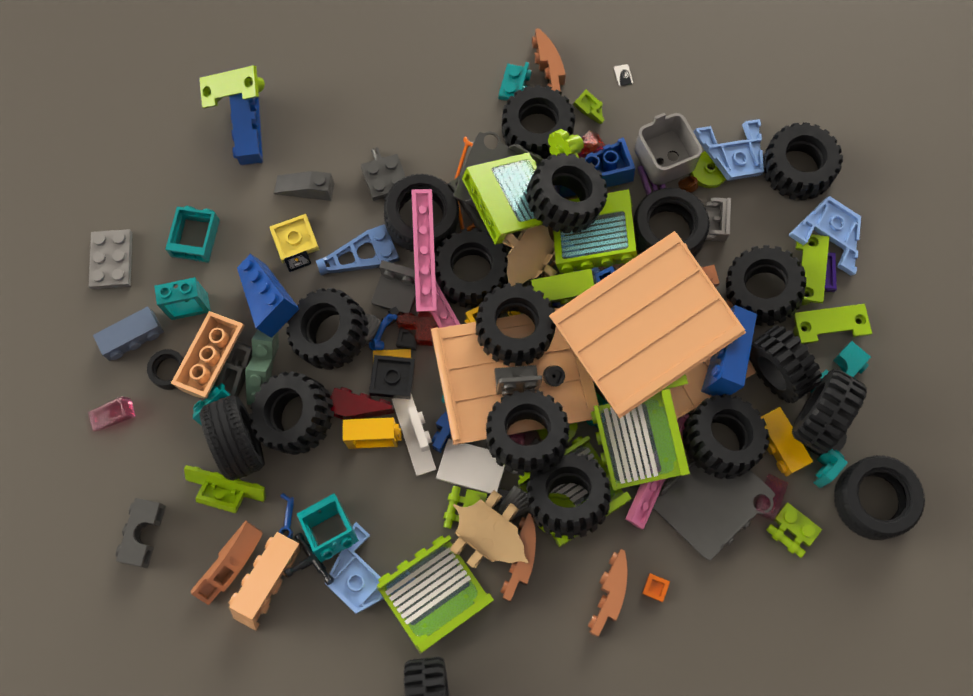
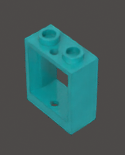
M177 206L165 250L171 257L209 263L220 219L210 209L198 210L191 206ZM186 220L209 223L203 248L180 244Z
M195 277L154 286L157 305L171 320L211 311L208 293Z
M335 493L297 513L312 551L320 562L332 558L335 554L350 548L359 541ZM339 513L347 530L319 546L311 528Z

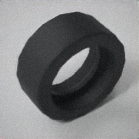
M163 349L156 352L147 364L149 379L155 385L165 390H173L177 387L171 384L173 379L164 381L158 377L157 368L159 364L166 359L172 358L180 366L184 359L179 352L172 349Z

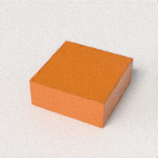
M649 573L642 595L663 602L670 581Z

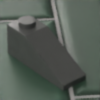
M309 171L278 175L274 194L331 201L335 183L331 173Z

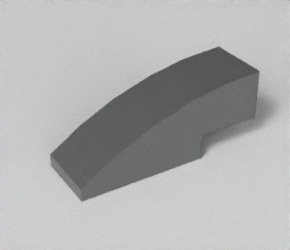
M236 342L228 356L227 362H225L221 370L217 386L223 383L225 390L233 396L239 395L246 380L245 369L252 359V346Z

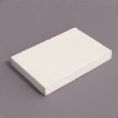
M448 439L436 479L491 494L493 490L498 492L505 465L500 467L496 463V457L493 458L488 449L466 443L453 445V441Z

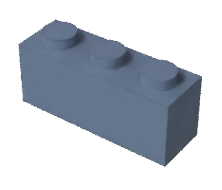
M147 306L94 334L93 337L102 355L111 361L121 358L124 353L130 350L138 349L141 344L147 341L157 339L164 331L155 313Z

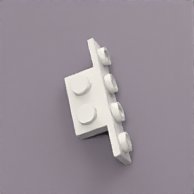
M412 394L411 399L393 398L392 402L416 476L437 470L428 445L432 441L429 432H424L422 424L425 423L422 411L417 412Z

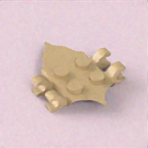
M539 225L521 230L518 238L512 233L506 235L502 243L511 247L507 255L508 283L511 286L516 285V283L523 284L529 279L537 278L540 274L543 277L556 275L557 271L548 265L550 259L556 263L554 241L549 235L548 227Z
M495 490L492 491L485 502L480 499L469 507L453 505L459 514V525L455 533L459 538L450 550L459 555L466 544L474 548L476 551L467 561V564L472 568H476L483 557L491 562L503 561L514 563L522 561L528 563L524 555V545L518 535V528L510 522L519 511V508L510 503L502 515L499 514L493 507L500 501L502 495Z

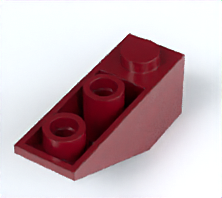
M345 387L340 389L334 388L330 397L334 405L331 408L334 411V417L342 420L370 418L393 414L395 411L391 402L379 399V401L371 399L370 395L364 393L357 395Z

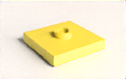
M306 214L269 227L282 263L285 262V258L307 251L309 254L320 250Z

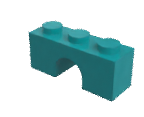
M851 341L833 361L840 367L841 371L854 378L857 372L861 374L869 366L866 362L871 356ZM828 370L823 371V372H822V377H820V378L823 379V377H824L825 375H827V373H828L829 371H828Z

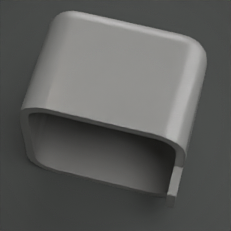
M662 113L655 116L653 122L642 126L634 148L646 174L655 185H663L694 171L702 153V147L686 118L679 113L668 116ZM675 152L678 155V159L676 161L669 160L667 157L668 153ZM662 159L664 163L659 165L656 160Z

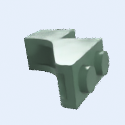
M257 330L252 338V359L245 369L247 405H251L252 402L254 403L256 392L262 389L260 386L264 382L268 383L269 378L272 377L274 358L279 348L278 332L271 338Z

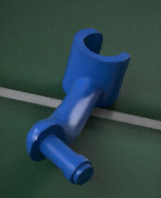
M388 314L382 320L375 338L369 342L371 350L384 349V342L380 339L386 326L393 319H397L396 314Z
M282 493L280 497L288 501L284 527L279 530V533L283 535L284 531L289 530L287 537L292 539L293 531L290 529L294 498H289L286 494Z

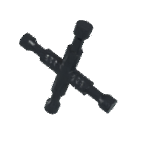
M298 533L295 536V540L302 545V550L307 555V558L298 562V565L285 569V576L289 578L294 572L300 569L303 570L313 564L316 570L323 575L326 584H332L334 578L327 573L325 565L313 553L310 544H307L304 540L303 534Z

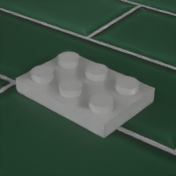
M125 229L91 232L89 287L91 289L131 287L132 231Z

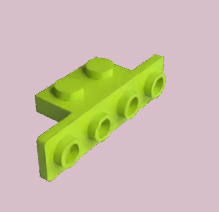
M186 465L184 468L187 481L202 485L196 496L197 503L237 513L244 497L264 502L266 499L265 487L257 483H249L241 479L228 480L218 472L202 470L196 466Z

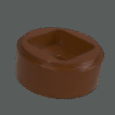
M693 176L683 177L678 182L680 189L690 193L699 187L697 178Z

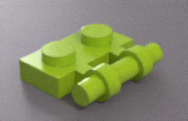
M453 486L447 499L449 504L447 512H444L443 519L445 521L443 527L452 529L453 522L459 523V515L455 514L454 504L460 503L463 504V507H469L480 499L485 502L488 494L467 489L466 495L463 497L459 495L461 487Z
M788 502L784 504L773 519L779 524V527L776 528L770 524L766 528V531L772 535L771 537L775 541L779 540L788 547L787 550L790 553H795L800 558L806 553L800 547V544L803 543L807 547L811 546L822 531L819 526ZM785 530L795 537L793 541L784 534Z

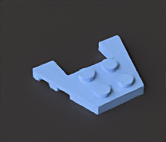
M760 119L745 121L742 124L747 140L718 144L711 126L696 128L693 131L699 143L727 181L760 176L764 172L763 150L760 149V141L762 140V134L759 133Z
M828 196L789 233V237L804 245L808 242L813 230L822 236H829V241L844 250L837 267L850 276L856 274L855 260L858 258V250L856 248L857 241L860 238L861 216L831 196Z
M355 522L353 529L359 541L350 548L340 552L329 574L334 578V582L330 585H327L325 582V585L355 614H358L382 601L384 598L376 588L377 584L380 583L378 579L381 577L355 553L370 537V534ZM407 571L388 584L387 590L406 578L410 573ZM412 578L411 580H409L408 582H406L404 585H402L401 587H399L398 589H396L394 592H392L391 595L394 594V593H396V592H398L400 589H402L403 587H405L406 585H408L410 582H412V581L415 580L416 578Z

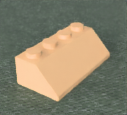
M209 311L171 384L195 397L207 398L245 325Z

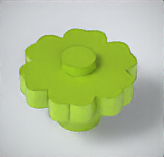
M563 129L551 133L548 138V143L551 146L549 148L551 155L557 156L560 153H565L566 155L574 154L579 158L578 153L584 148L583 140L579 135H569Z

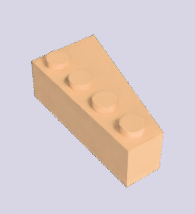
M276 532L274 537L268 539L265 545L266 550L262 556L259 555L253 564L254 569L250 574L245 575L240 591L238 593L235 592L229 601V608L233 618L257 631L260 625L257 622L260 614H266L270 607V596L277 594L281 587V576H285L284 570L292 567L300 552L299 543Z

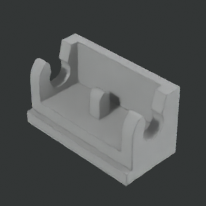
M711 198V202L706 203V211L710 220L709 233L706 240L726 242L730 235L731 198Z

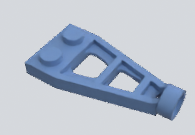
M383 224L365 231L327 257L316 260V264L320 274L324 275L327 273L378 268L382 260L394 263L399 261V256L387 232V228ZM365 243H371L376 254L373 258L361 259L357 254L358 248ZM352 252L355 259L353 263L345 265L339 263L338 259L341 255Z

